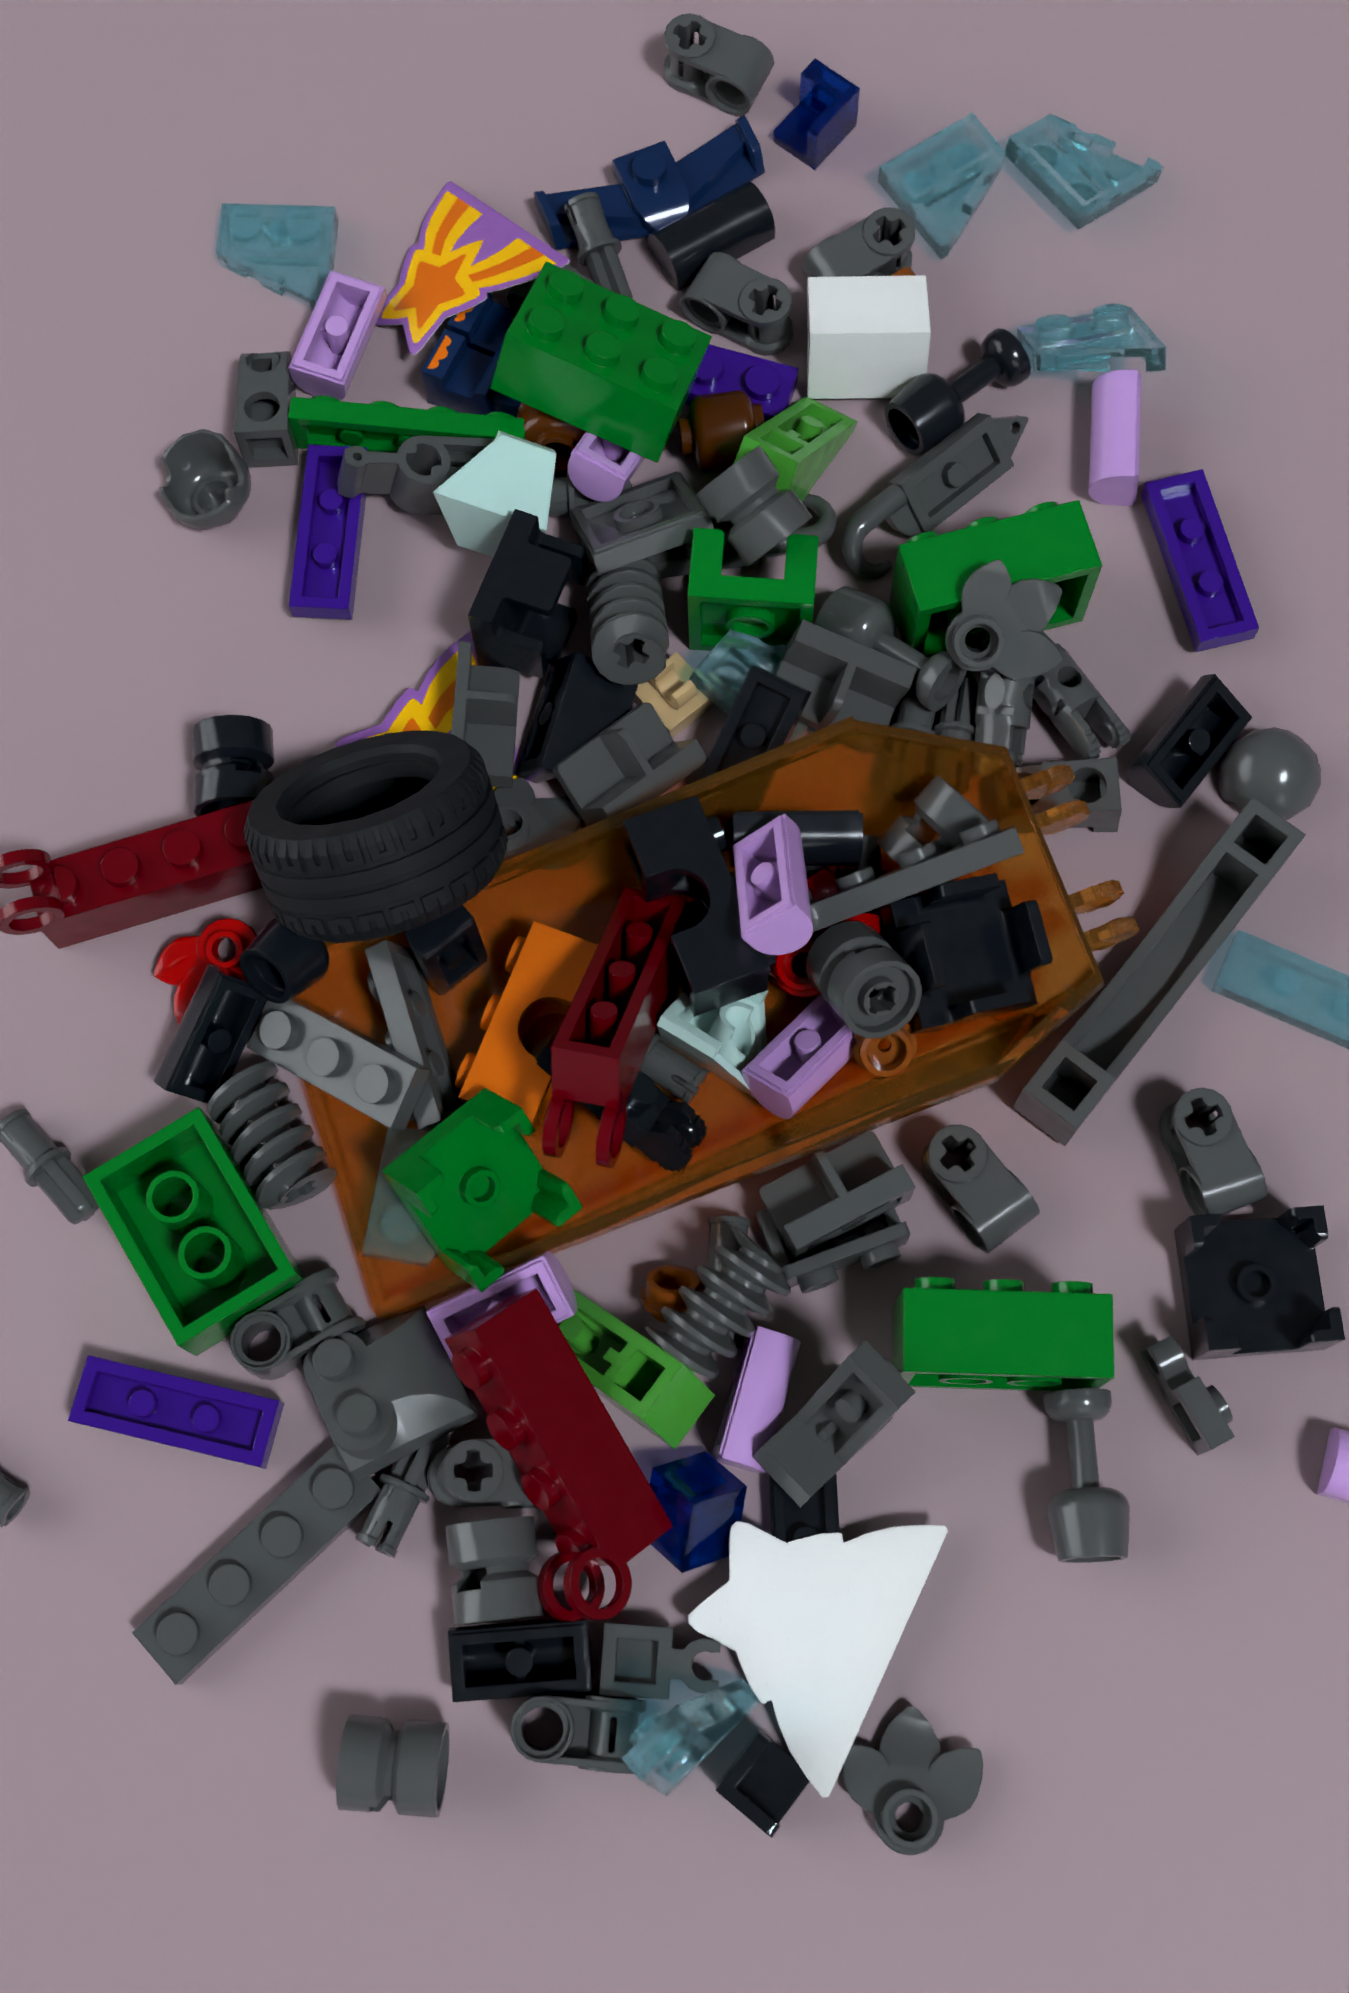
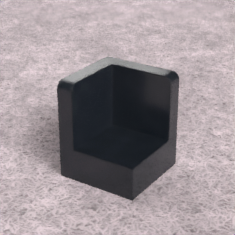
M758 1729L718 1781L715 1791L772 1838L780 1828L779 1822L810 1781L796 1760Z

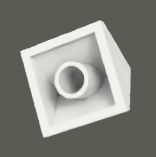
M926 275L807 277V398L891 399L915 377L927 373L931 328Z

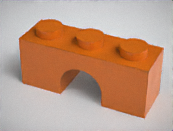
M533 921L527 938L518 936L515 939L505 965V971L511 973L502 996L494 993L490 997L481 1019L480 1029L486 1031L479 1050L477 1054L472 1052L466 1054L457 1073L455 1088L461 1090L458 1097L463 1105L483 1088H486L521 1107L535 1128V1132L530 1136L537 1138L552 1097V1077L536 1064L537 1061L535 1059L537 1057L531 1055L524 1048L525 1035L532 1023L538 1018L551 1013H567L598 944Z

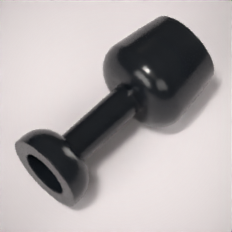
M997 328L984 338L980 347L981 361L949 383L937 374H921L915 377L886 405L884 415L887 426L894 439L905 451L915 456L921 455L965 423L963 402L993 381L1002 386L1013 387L1029 378L1031 366L1028 355L1022 344L1012 333L1002 328Z
M274 918L243 951L240 956V967L247 982L259 995L268 1001L281 1004L304 992L324 978L329 968V953L325 942L299 936Z

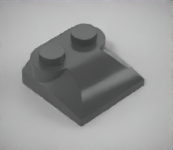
M424 1305L355 1335L345 1332L334 1339L326 1340L319 1346L316 1345L308 1350L302 1362L305 1379L328 1432L349 1472L357 1482L479 1417L463 1383L455 1373L452 1362L426 1313L427 1309Z

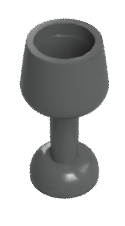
M843 586L829 596L817 615L816 625L916 667L917 670L914 678L917 679L915 685L916 696L919 702L931 711H938L949 703L964 680L967 670L958 666L951 659L948 651L938 652L929 658L894 636L897 624L895 612L887 602L849 586Z
M1079 1388L1046 1393L1043 1395L1047 1414L1056 1422L1066 1423L1072 1488L1062 1490L1053 1495L1047 1505V1516L1058 1562L1093 1563L1127 1559L1130 1527L1129 1502L1120 1491L1114 1488L1100 1487L1094 1422L1107 1416L1111 1409V1391L1100 1388Z

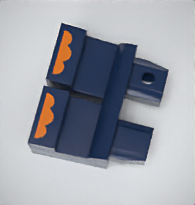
M492 292L487 293L485 301L451 316L447 323L448 330L444 329L421 370L428 403L432 405L447 407L456 412L487 415L491 412H504L517 418L518 408L522 402L490 389L505 335L518 312L494 302Z

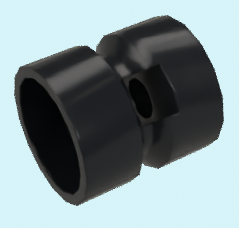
M222 715L201 720L193 726L191 731L192 763L200 771L195 774L193 779V806L196 817L252 801L267 785L275 780L272 773L267 771L274 763L273 730L267 722L251 716Z

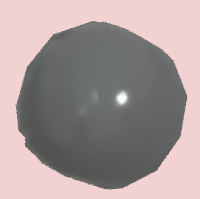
M206 429L186 433L165 450L162 462L166 469L167 480L165 486L160 487L159 490L167 507L171 509L172 514L182 524L205 530L228 524L236 519L249 498L251 475L240 454L222 434Z
M1276 727L1254 730L1231 744L1222 755L1216 768L1219 793L1225 801L1235 802L1244 809L1251 798L1254 797L1285 820L1292 818L1309 807L1321 786V767L1316 753L1298 735L1289 730Z

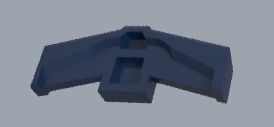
M743 115L736 119L733 126L675 162L664 140L612 159L613 174L618 184L551 194L537 191L534 192L536 208L556 250L579 247L573 228L564 210V205L569 204L568 201L576 195L596 192L600 197L604 215L613 238L627 241L648 238L651 233L735 188L755 180L765 173L760 144L746 116Z

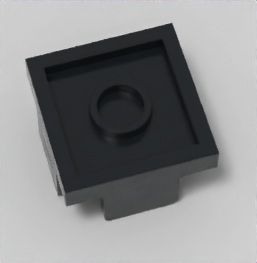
M514 509L468 613L478 666L509 667L538 678H544L548 664L561 658L577 621L576 610L559 604L558 600L567 581L584 585L588 575L586 549L581 545L543 533L539 528L538 516L518 509Z
M997 873L942 883L919 896L897 900L879 907L889 945L911 966L920 978L922 988L920 1005L909 1021L912 1034L1019 1011L1038 1004L1031 980V973L1052 963V954L1039 905L1036 900H1030L1012 907L1005 879L999 880Z

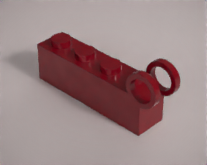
M254 800L51 860L50 855L46 851L39 849H21L0 855V888L12 889L30 885L33 895L32 897L13 901L0 908V931L11 935H24L42 931L58 949L263 888L243 833L247 815ZM36 865L21 872L2 873L17 866ZM37 912L38 915L27 919H15L21 915Z
M624 888L551 1046L552 1097L546 1112L542 1136V1150L545 1156L561 1158L572 1129L575 1101L605 1106L597 1134L595 1159L597 1166L613 1168L615 1166L625 1134L627 1120L626 1102L656 1031L657 1023L663 1014L677 979V974L670 959V935L686 930L687 898L669 895L647 903L642 890Z
M535 1288L504 1299L444 1340L453 1354L452 1365L455 1373L466 1387L475 1392L488 1415L486 1422L492 1437L502 1448L509 1451L521 1472V1485L526 1496L534 1506L544 1512L557 1535L555 1542L559 1553L554 1554L544 1563L538 1577L537 1590L543 1608L550 1616L559 1621L605 1620L619 1614L630 1598L632 1578L627 1562L672 1528L673 1525L538 1289ZM567 1562L569 1563L565 1570L563 1587L566 1600L574 1611L561 1606L553 1591L554 1576L557 1570ZM609 1565L615 1575L616 1589L611 1601L599 1609L605 1591L604 1576L600 1566ZM582 1570L585 1571L589 1581V1593L586 1601L581 1594L579 1585Z

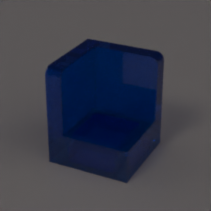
M815 58L801 72L799 104L774 130V143L813 170H816L857 126L860 88Z
M706 1451L653 1467L650 1486L673 1527L651 1543V1545L681 1573L729 1557L731 1525L736 1521L741 1522L747 1486Z

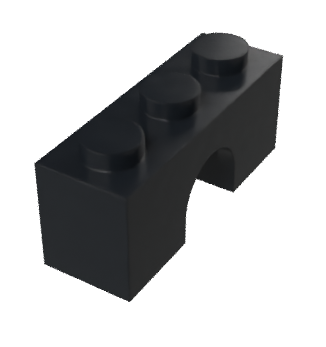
M696 795L624 820V848L646 902L648 903L669 895H685L699 902L707 913L705 918L696 926L670 935V959L693 1016H698L766 991L768 989L770 966L776 964V956L755 950L741 938L735 871L729 872L722 852L727 851V842L715 814L705 816Z

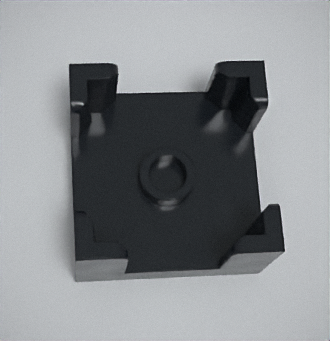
M1324 1205L1290 1208L1277 1218L1221 1222L1223 1220L1222 1214L1189 1216L1174 1229L1192 1360L1325 1350L1345 1340L1340 1308L1332 1307L1325 1311L1315 1247L1328 1239Z

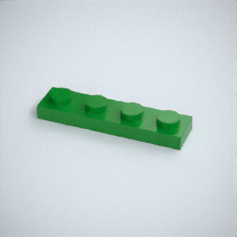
M318 395L312 398L291 397L288 412V421L298 449H308V445L367 447L368 452L397 453L402 443L413 436L495 439L498 431L525 439L524 419L515 418L504 412H491L487 415L460 413L442 406L417 409L399 407L387 401H374L370 404L343 402L325 395Z

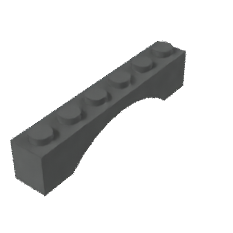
M1252 797L1132 955L1026 1084L1013 1108L1063 1146H1066L1286 863L1306 834Z

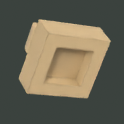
M676 651L673 655L666 658V668L656 678L638 684L634 702L637 705L647 702L651 703L673 739L716 704V693Z

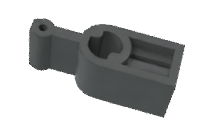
M421 435L405 440L397 453L368 452L361 446L346 448L337 479L338 494L348 498L357 497L360 493L390 494L394 503L406 512L443 515L433 491L495 439Z

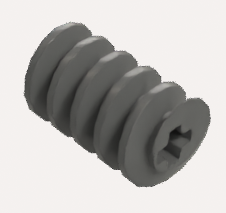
M648 558L601 575L594 568L590 572L585 585L593 663L600 674L611 682L618 684H642L656 678L666 668V651L669 647V634L659 570L654 562Z
M265 1061L254 1064L227 1080L209 1100L207 1111L212 1120L220 1124L219 1133L225 1143L232 1145L231 1155L236 1163L245 1166L243 1176L250 1186L257 1188L255 1198L262 1208L272 1210L286 1208L313 1198L331 1185L337 1176L335 1168L314 1171L313 1168L321 1163L327 1154L322 1146H314L306 1150L301 1148L311 1140L314 1131L310 1125L289 1127L299 1119L302 1111L297 1103H290L281 1107L277 1106L287 1098L290 1090L286 1082H277L266 1086L276 1076L278 1069L275 1063Z
M735 1225L731 1230L740 1245L739 1250L736 1251L717 1244L713 1249L723 1268L720 1271L703 1265H699L696 1268V1272L705 1289L699 1292L683 1285L678 1289L687 1307L684 1313L663 1306L660 1312L669 1330L663 1333L651 1327H645L649 1335L678 1362L682 1363L689 1370L712 1379L719 1375L720 1370L711 1353L715 1352L728 1358H733L737 1354L738 1349L729 1332L732 1331L750 1338L755 1333V1327L747 1312L750 1310L766 1317L773 1313V1307L765 1291L769 1290L783 1296H787L791 1292V1287L783 1274L784 1268Z

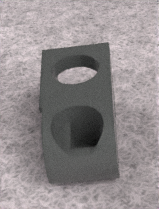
M289 351L244 353L240 355L234 435L242 458L248 468L298 465V446L288 421L291 397H296V383L292 380L288 368L292 360Z
M1117 757L1042 762V765L1022 766L1007 770L1000 777L1003 824L1005 828L1013 825L1017 832H1040L1054 828L1092 827V832L1118 831L1122 808Z

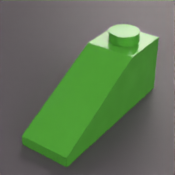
M805 396L744 435L734 463L761 445L780 474L775 485L779 491L782 489H793L799 499L803 501L851 436L858 421Z
M573 1289L577 1300V1312L575 1315L557 1324L594 1389L631 1419L670 1447L676 1449L715 1394L695 1374L669 1353Z

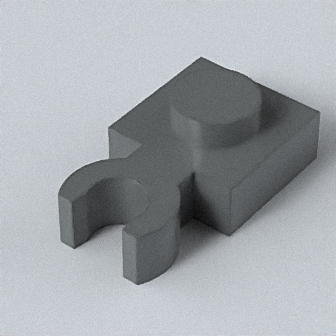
M1172 1335L1141 1352L1150 1372L1166 1393L1163 1395V1398L1197 1455L1210 1451L1235 1437L1228 1426V1423L1233 1421V1417L1225 1399L1213 1385L1205 1387L1199 1376H1193L1181 1348Z
M604 1623L599 1695L669 1700L671 1679L683 1680L688 1688L698 1693L715 1692L718 1690L719 1681L698 1678L693 1672L692 1662L694 1657L700 1652H720L721 1644L715 1640L703 1638L692 1641L684 1649L673 1648V1627Z

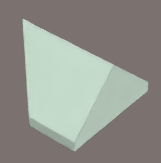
M498 431L495 440L434 490L433 494L457 546L494 557L514 509L538 516L540 530L543 533L547 531L556 452L545 446Z
M768 990L695 1017L683 992L661 1015L657 1023L662 1041L665 1045L755 1098L749 1091L750 1089L744 1081L741 1070L767 1046L764 1000Z

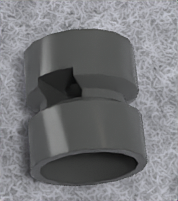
M761 445L730 466L695 495L711 518H715L718 523L730 522L733 527L730 529L727 540L747 567L813 517L793 489H782L779 491L775 485L780 474Z
M937 774L913 800L916 809L913 816L900 815L880 836L877 843L899 864L896 856L933 842L938 853L962 845L959 832L990 820ZM937 833L940 834L941 836L936 841H934L935 835Z
M844 921L829 927L816 938L808 952L805 968L809 982L854 1034L865 1038L886 1037L898 1032L912 1019L917 1011L922 995L919 976L872 926L860 921Z
M533 1516L487 1519L446 1526L449 1566L460 1571V1579L451 1586L454 1626L543 1616V1608L537 1590L539 1576L528 1569V1563L537 1556Z
M349 1715L345 1723L338 1758L336 1779L338 1810L380 1812L386 1802L392 1800L398 1815L438 1818L443 1805L447 1781L450 1746L449 1723L410 1719L400 1731H394L388 1718Z

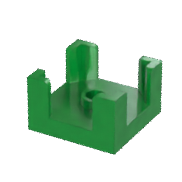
M694 528L688 585L689 649L783 656L788 641L802 619L811 623L813 620L819 536L789 535L787 538L784 579L721 575L724 532L720 529Z
M483 1088L381 1170L446 1268L481 1293L505 1272L503 1266L486 1255L485 1252L532 1213L558 1227L583 1208L566 1181L542 1168L522 1134L530 1136L535 1132V1128L523 1109L486 1088Z

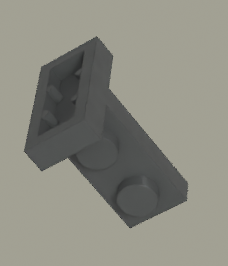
M865 1340L842 1362L802 1409L755 1453L753 1458L801 1508L893 1418L892 1416L913 1396L915 1391L901 1377L896 1366L890 1360L881 1356Z

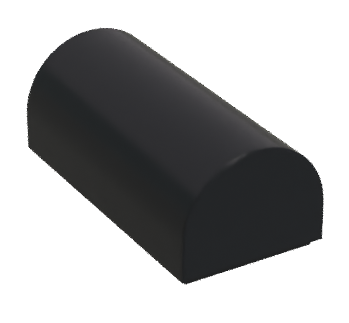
M747 182L651 233L648 236V249L677 291L692 283L710 254L722 252L738 259L775 239L774 218L761 191L752 182Z
M1216 674L1200 677L1128 767L1127 776L1130 782L1150 801L1166 808H1181L1248 724L1252 716Z
M859 810L735 812L726 823L727 853L730 867H735L734 844L784 813L800 829L805 866H858L861 862L863 851V813H859Z
M464 905L427 924L405 931L406 938L427 982L439 996L446 994L488 961V955L475 919Z
M208 963L158 1069L154 1082L166 1091L208 1104L214 1093L231 1078L267 999L259 995L243 975L219 965Z
M550 1619L450 1627L448 1630L452 1702L592 1691V1651L588 1619L574 1622Z

